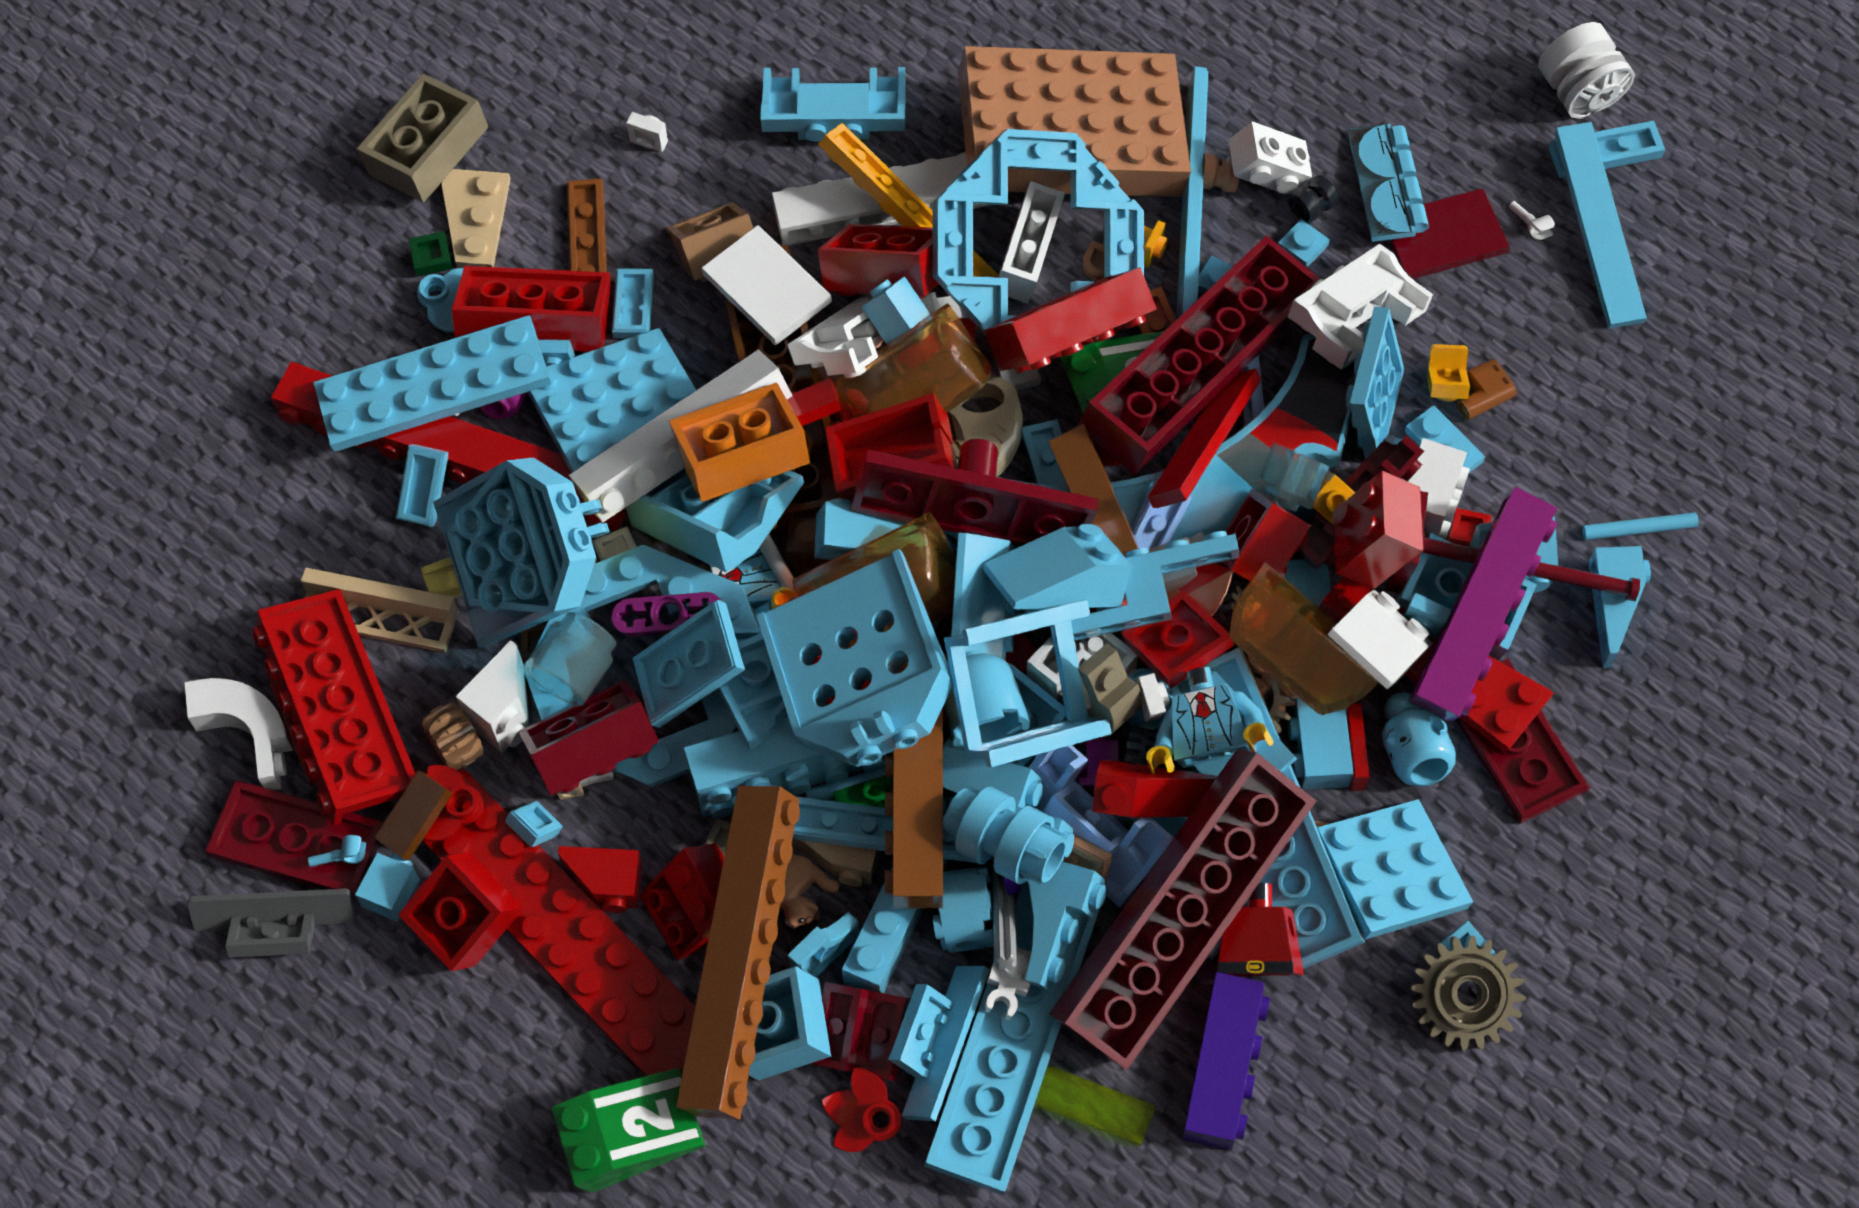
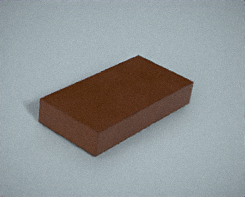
M418 770L376 834L375 839L401 858L409 861L453 793L426 773Z

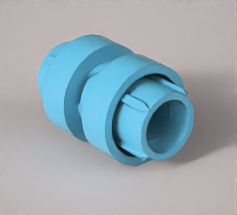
M991 786L984 788L982 791L973 787L964 788L959 791L950 803L943 821V830L946 833V837L955 841L957 853L979 864H984L994 857L995 872L1017 884H1022L1028 879L1037 884L1048 882L1054 876L1064 858L1067 849V839L1064 833L1054 829L1053 817L1031 806H1026L1018 813H1015V799Z

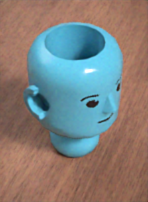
M1400 692L1391 696L1384 707L1385 717L1388 720L1382 731L1384 748L1396 775L1402 782L1414 787L1436 784L1452 771L1456 762L1455 748L1447 732L1448 727L1436 714L1408 702L1411 693Z

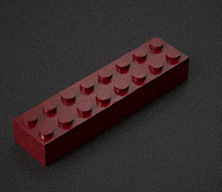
M1266 235L1088 403L1077 427L1083 424L1094 442L1132 474L1136 475L1293 322V320L1288 318V314L1294 299L1310 290L1320 278Z
M1237 748L1059 998L1049 1015L1106 1059L1128 1070L1316 803V800L1257 752Z

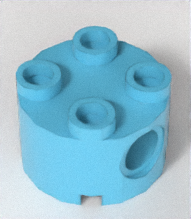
M988 866L943 872V908H938L940 914L933 915L935 937L937 940L940 939L943 951L948 950V952L954 953L994 947L993 899L991 890L987 889V884L992 883V877Z

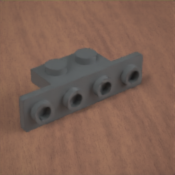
M349 889L190 896L187 904L194 930L229 929L226 941L228 958L310 954L315 925L347 924L355 921V910Z

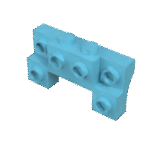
M898 67V77H877V68H870V91L869 83H800L799 68H792V78H772L771 68H764L762 132H798L799 140L818 142L841 123L858 139H870V131H905V67Z

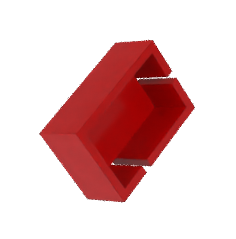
M934 393L825 428L835 489L841 499L852 501L867 450L885 452L891 455L958 469L955 450L952 447L953 439L949 418Z

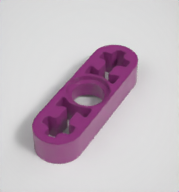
M711 592L625 599L614 607L612 622L617 630L629 637L668 634L687 621L689 617L691 618L695 615H689L686 603H689V608L696 611L704 609L706 602L711 604L715 600H722ZM669 604L677 605L679 608L677 621L671 625L662 624L659 617L662 608ZM630 609H633L638 615H650L653 626H650V622L644 618L634 620L633 627H630L629 624L623 621V617L629 616Z

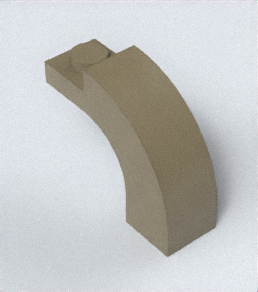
M1107 643L1077 668L1082 680L1088 718H1109L1111 734L1141 709L1143 700L1139 684L1127 676L1117 650ZM1060 693L1061 699L1064 703L1063 694Z

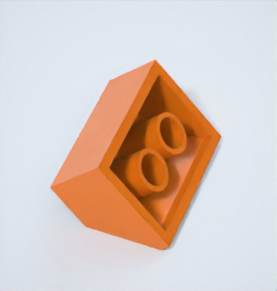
M777 382L669 420L670 428L686 472L701 502L810 463L804 430Z

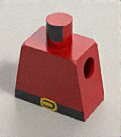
M1259 883L1248 898V907L1240 909L1223 933L1217 972L1233 976H1303V964L1293 911L1286 907H1272V884Z

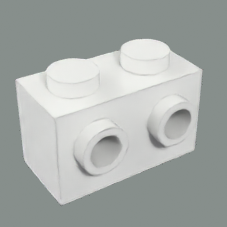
M1255 122L1249 123L1228 140L1235 177L1283 194L1294 192L1299 186L1312 178L1305 140Z

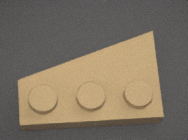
M452 169L441 182L457 268H464V266L494 267L511 180L509 173Z

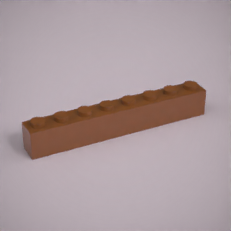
M738 786L676 1105L677 1108L697 1117L740 1120L742 1108L747 1101V1081L750 1065L755 1058L754 1043L757 1027L763 1016L762 1000L764 989L770 977L769 962L772 946L778 935L777 919L780 903L785 896L784 882L787 866L793 853L792 839L794 828L800 816V799L781 786Z

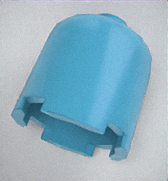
M979 651L965 652L982 743L1014 735V732L1019 729L1027 731L1030 728V721L1010 665L997 655L980 653ZM952 687L943 707L953 747L965 750Z

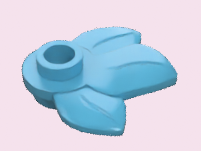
M464 268L453 269L444 276L438 274L428 275L421 280L417 288L418 300L423 307L427 308L430 323L446 333H454L452 306ZM435 290L442 292L437 296H430L431 292Z

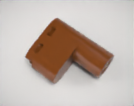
M1493 358L1467 371L1469 384L1475 392L1470 394L1468 399L1458 400L1457 408L1465 420L1469 421L1514 398L1517 393L1516 388L1500 364Z

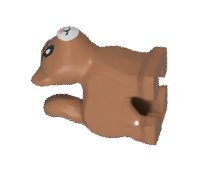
M793 853L787 866L784 882L785 896L780 903V908L784 911V922L786 925L795 929L799 926L810 925L814 920L820 921V916L817 913L818 906L809 898L802 896L811 885L816 883L823 891L836 893L839 890V883L829 879L820 868L813 865L806 857Z

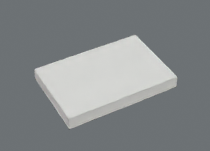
M759 225L702 267L703 275L775 346L832 302L831 295Z

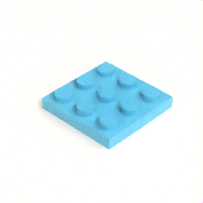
M1375 306L1371 321L1364 323L1362 334L1363 352L1357 353L1355 358V384L1349 385L1346 394V406L1351 408L1352 427L1357 428L1358 432L1357 445L1359 448H1362L1365 459L1389 434L1404 373L1390 309Z
M1419 799L1317 827L1365 940L1466 910L1473 903Z

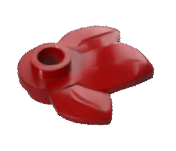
M432 765L428 767L427 775L453 793L423 838L427 841L436 842L452 837L461 825H467L477 820L483 811L484 801L477 789L465 784L463 776L458 770L444 765ZM462 802H471L470 807L466 811H458V807Z
M854 1068L851 1076L852 1090L838 1091L822 1100L824 1109L829 1117L841 1126L834 1139V1146L847 1152L862 1151L874 1140L885 1141L893 1138L901 1128L902 1115L900 1109L894 1102L888 1100L885 1082L870 1070ZM881 1111L885 1112L889 1117V1122L884 1128H880L875 1124V1116Z

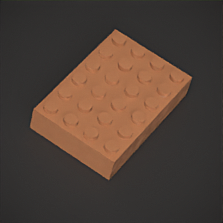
M965 46L958 70L967 166L1006 129L1077 133L1085 142V148L1096 161H1101L1120 182L1118 186L1126 195L1182 196L1191 174L1175 54ZM1008 169V192L1026 193L1030 181L1065 194H1071V172Z

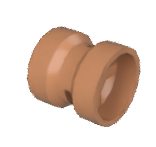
M1204 153L1203 189L1210 190L1216 186L1221 188L1223 192L1235 193L1239 178L1234 176L1231 156L1220 160L1215 154Z

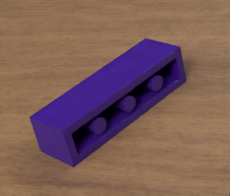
M1216 972L1182 1140L1231 1151L1235 1139L1243 1140L1248 1115L1240 1114L1242 1100H1251L1255 1076L1248 1074L1250 1059L1258 1061L1263 1036L1255 1035L1258 1020L1266 1021L1270 997L1263 996L1265 982Z

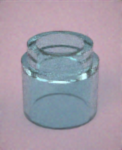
M567 612L562 621H554L524 664V670L538 685L552 695L567 703L583 706L613 662L611 653L617 644L615 639L593 620L576 612Z

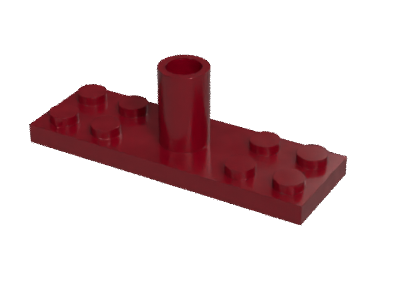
M970 439L960 447L958 469L891 455L885 452L867 450L852 496L850 511L955 533H969L1010 540L1013 545L1023 546L1063 527H1079L1082 524H1092L1098 510V498L996 477L998 448L996 445L985 439Z

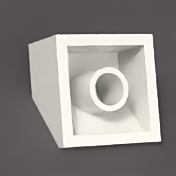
M1373 590L1327 635L1388 689L1412 667L1433 643L1427 638L1429 632L1421 623L1413 618L1408 621L1397 611L1400 606L1390 595L1385 592L1379 594Z
M511 640L456 696L461 710L464 711L475 731L501 753L509 746H517L522 741L518 731L529 726L528 681L517 645Z

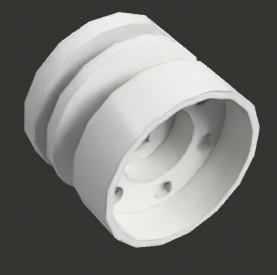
M1585 23L1568 30L1556 38L1539 58L1538 68L1552 89L1558 90L1557 96L1572 118L1581 119L1590 115L1591 112H1598L1611 106L1628 91L1634 82L1635 73L1621 52L1615 51L1616 46L1600 23Z

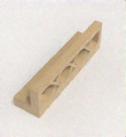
M305 568L301 579L306 591L305 598L341 589L349 611L358 606L368 608L372 618L360 625L355 624L359 636L446 653L459 613L454 597ZM374 610L383 611V612H381L380 614L377 615ZM394 614L405 616L409 625L397 632H391L385 629L381 621ZM411 617L418 618L419 620L413 622ZM431 621L444 624L439 641L423 638L418 628ZM377 624L380 629L372 628V626ZM413 631H414V633L416 634V636L408 635L409 633H411V632H413Z

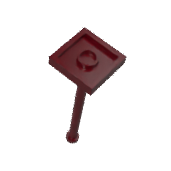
M1420 491L1423 551L1421 553L1473 564L1480 549L1425 538L1423 530L1429 493ZM1421 553L1386 579L1385 590L1396 593L1402 591L1418 566ZM1543 562L1539 563L1532 575L1533 577L1623 595L1626 600L1633 602L1636 601L1640 590V579L1631 577L1628 581Z

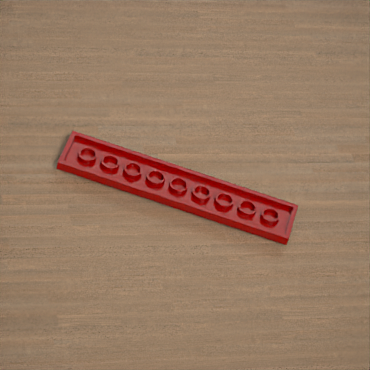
M463 768L460 773L465 784L477 789L483 798L484 807L481 815L474 822L461 825L456 833L446 840L435 842L423 839L422 842L440 861L446 855L470 852L523 907V910L506 929L508 933L644 1076L675 1068H680L683 1072L695 1006L539 845L531 848L505 822L508 813ZM462 802L458 807V811H466L470 807L471 802Z

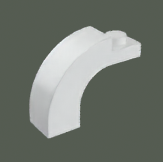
M209 678L184 682L187 716L196 732L220 727H235L248 732L254 738L257 774L263 788L270 790L282 789L280 776L287 775L283 752L293 751V745L289 732L273 704L258 690L230 679Z

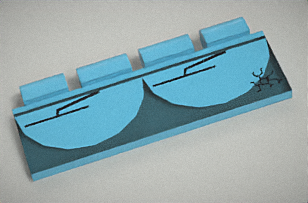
M1391 124L1348 129L1350 147L1372 242L1414 237L1416 233L1426 231L1429 228L1424 205L1422 204L1423 199L1405 127L1392 126L1391 129Z

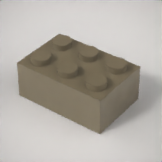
M422 74L360 144L357 151L369 176L424 203L488 129V124L478 100Z

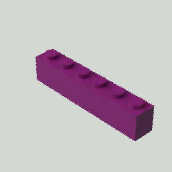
M1514 487L1505 495L1408 702L1426 709L1450 723L1460 717V715L1466 716L1469 713L1476 699V695L1471 693L1477 679L1480 681L1484 680L1493 660L1487 657L1493 645L1499 646L1508 631L1509 625L1505 624L1504 621L1510 610L1513 612L1517 610L1524 597L1525 591L1520 589L1525 576L1532 577L1540 563L1541 556L1536 554L1541 542L1547 543L1555 531L1557 522L1552 519L1557 507L1517 487Z

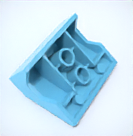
M684 468L628 505L626 510L632 527L724 572H728L756 553L803 485L804 480L803 476L787 471L701 502Z

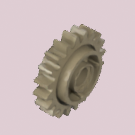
M1468 935L1464 947H1462L1460 940L1456 936L1450 938V950H1447L1439 942L1435 943L1438 956L1434 958L1423 953L1421 956L1428 965L1427 969H1413V972L1422 978V982L1409 985V989L1421 993L1420 998L1410 1002V1005L1414 1008H1424V1012L1416 1019L1417 1022L1424 1024L1432 1021L1427 1034L1435 1037L1443 1031L1442 1044L1446 1046L1451 1045L1454 1038L1457 1037L1458 1046L1461 1050L1466 1051L1470 1039H1473L1478 1049H1484V1036L1486 1035L1493 1042L1499 1043L1500 1038L1497 1033L1499 1027L1508 1032L1513 1031L1512 1026L1507 1021V1017L1521 1018L1522 1016L1520 1011L1513 1008V1003L1526 1000L1524 995L1514 992L1515 987L1525 982L1524 979L1510 976L1518 967L1517 962L1503 964L1502 961L1507 953L1505 949H1498L1491 954L1492 941L1485 939L1481 946L1477 948L1476 938L1472 935ZM1472 981L1477 988L1476 998L1471 1003L1462 1004L1457 996L1458 988L1462 983Z

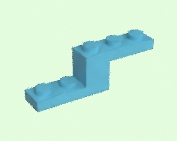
M1218 531L1203 536L1204 541L1188 544L1187 540H1177L1165 544L1164 550L1149 553V549L1141 548L1127 552L1125 554L1126 559L1132 565L1125 590L1128 605L1122 607H1097V612L1090 613V616L1071 620L1074 641L1172 620L1162 574L1239 558L1236 535H1227L1225 531Z

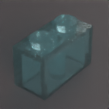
M1273 443L1256 485L1267 491L1265 497L1282 507L1295 512L1299 505L1312 509L1329 466L1305 454Z

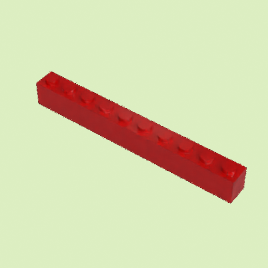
M291 361L271 397L278 416L283 421L292 425H298L299 422L310 425L317 433L328 437L314 382L332 377L333 375ZM452 416L355 445V447L362 449L366 448L367 445L379 449L381 454L392 460H399L400 457L406 459L408 446L411 444L449 452L445 473L452 480L461 484L471 481L507 460L535 458L572 481L569 477L571 471L561 454ZM574 485L576 494L579 498V502L584 503V500L582 499L580 493ZM626 507L603 522L607 523L609 530H619L627 513ZM595 514L583 515L585 523L589 527L602 523Z

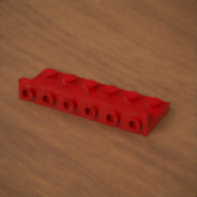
M341 589L258 610L256 626L252 627L253 640L257 649L263 648L267 659L264 660L265 670L271 682L276 681L280 690L277 692V699L281 712L284 715L289 713L293 723L290 725L291 737L295 747H302L306 758L303 759V766L308 780H315L319 792L316 793V798L321 814H328L332 825L336 826L341 824L343 814L401 798L416 773Z

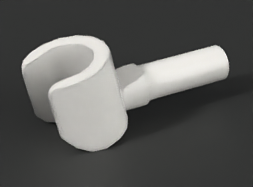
M1515 201L1511 202L1509 209L1524 220L1528 231L1535 240L1539 241L1553 236L1550 229L1555 224L1550 215L1536 219Z

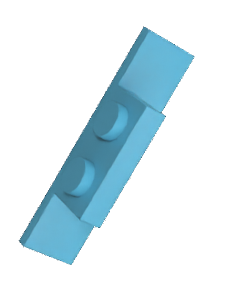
M956 966L945 996L928 984H916L888 1059L915 1077L902 1113L904 1118L908 1120L936 1121L966 1035L970 1029L980 996L984 990V985L990 971L987 967Z

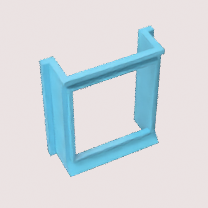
M1080 600L963 629V634L944 638L966 758L986 759L987 767H995L1111 734L1109 718H1088L1082 680L1077 669L1079 664L1071 620L1090 616L1088 600ZM1050 626L1067 720L982 743L964 646H971Z

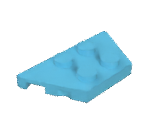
M733 627L745 670L720 686L718 690L749 750H752L788 714L760 627L751 630L743 627Z

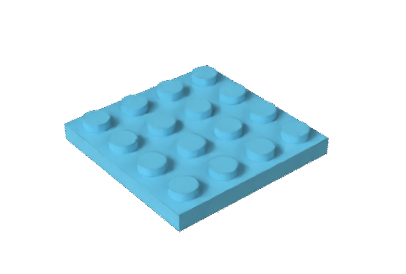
M660 328L649 331V333L640 334L561 361L558 364L547 366L551 385L528 391L527 393L569 470L573 473L697 390Z

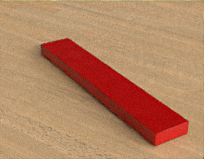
M1256 368L1241 372L1204 408L1147 498L1153 508L1157 509L1187 500L1259 385L1261 377Z

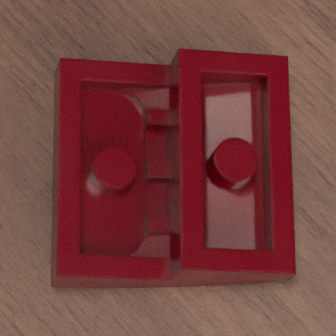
M825 982L822 1002L831 1057L810 1064L853 1072L854 1068H864L872 1071L880 1078L897 1080L899 1066L888 1059L911 998Z

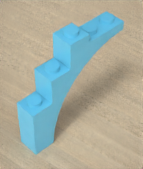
M947 745L943 746L944 793L955 797L964 788L973 787L982 791L984 788L991 786L1015 799V813H1018L1026 806L1033 807L1039 804L1043 793L1042 778L1031 768L1013 763L987 767L986 759L966 758L965 750ZM1053 817L1054 829L1064 833L1067 839V849L1064 857H1068L1074 845V834H1072L1074 829L1063 819ZM1063 860L1054 876L1048 882L1037 884L1030 879L1027 880L1031 894L1034 923L1033 947L1025 980L1037 988L1050 992L1053 991L1055 982L1058 983L1064 974L1065 959L1063 958L1068 943L1071 944L1077 935V915L1093 919L1096 909L1102 906L1106 896L1105 879L1094 870L1066 863Z

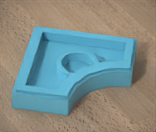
M847 912L837 922L827 928L820 929L816 927L788 954L790 968L796 966L818 978L858 938L860 934L858 920Z

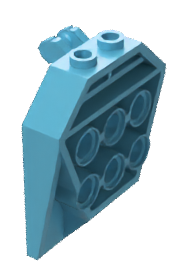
M535 458L507 460L433 502L478 648L491 645L581 607L596 560L591 539L610 532L607 523H598L587 527L583 515L598 513L602 509L600 500L580 503L572 481Z
M900 549L893 551L891 555L773 610L756 615L793 733L808 748L858 767L860 765L874 764L882 758V755L893 750L912 747L920 738L931 733L953 684L950 669L904 554ZM894 622L893 626L888 631L883 632L884 628L889 623ZM858 638L855 645L851 648H848L850 642ZM821 655L820 660L812 665L813 660ZM908 663L904 671L897 673L901 665ZM872 679L870 685L861 690L862 685L867 680ZM835 696L833 702L830 705L825 706L827 700L830 697Z

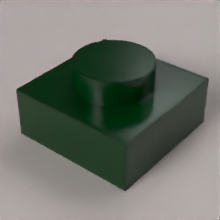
M444 231L408 238L416 276L452 269Z

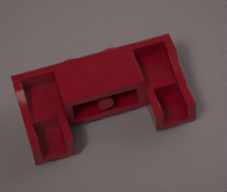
M1388 434L1344 483L1354 492H1357L1364 483L1369 482L1381 471H1385L1398 478L1402 477L1408 482L1423 465L1417 459L1424 453V450L1407 435L1403 439H1399ZM1316 512L1307 523L1311 527L1307 531L1308 539L1299 552H1294L1292 555L1296 560H1305L1315 570L1323 563L1330 568L1335 562L1334 526Z

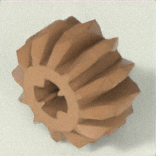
M453 702L440 705L422 718L424 732L428 736L435 752L446 766L456 770L462 767L466 768L483 755L482 742L459 705Z

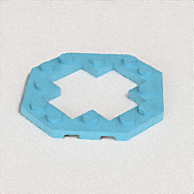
M1006 129L933 201V278L985 335V329L1013 318L1015 315H1008V278L973 277V204H1007L1008 169L1071 172V209L1104 211V278L1141 267L1144 275V210L1134 199L1130 200L1118 186L1120 182L1101 161L1097 162L1085 148V142L1077 133ZM1071 282V292L1078 290L1082 287H1085L1089 284H1092L1094 282Z
M646 545L638 546L594 564L581 607L548 621L524 671L541 720L578 702L564 660L600 647L588 611L658 584L662 596L711 592L726 603L733 627H743L751 630L757 628L758 624L743 586ZM686 603L688 611L692 610L689 608V603ZM666 605L672 618L679 615L677 605ZM716 689L701 699L709 720L659 739V743L653 745L648 753L638 758L628 757L616 763L613 771L649 787L690 773L684 747L734 733L737 728L719 690Z

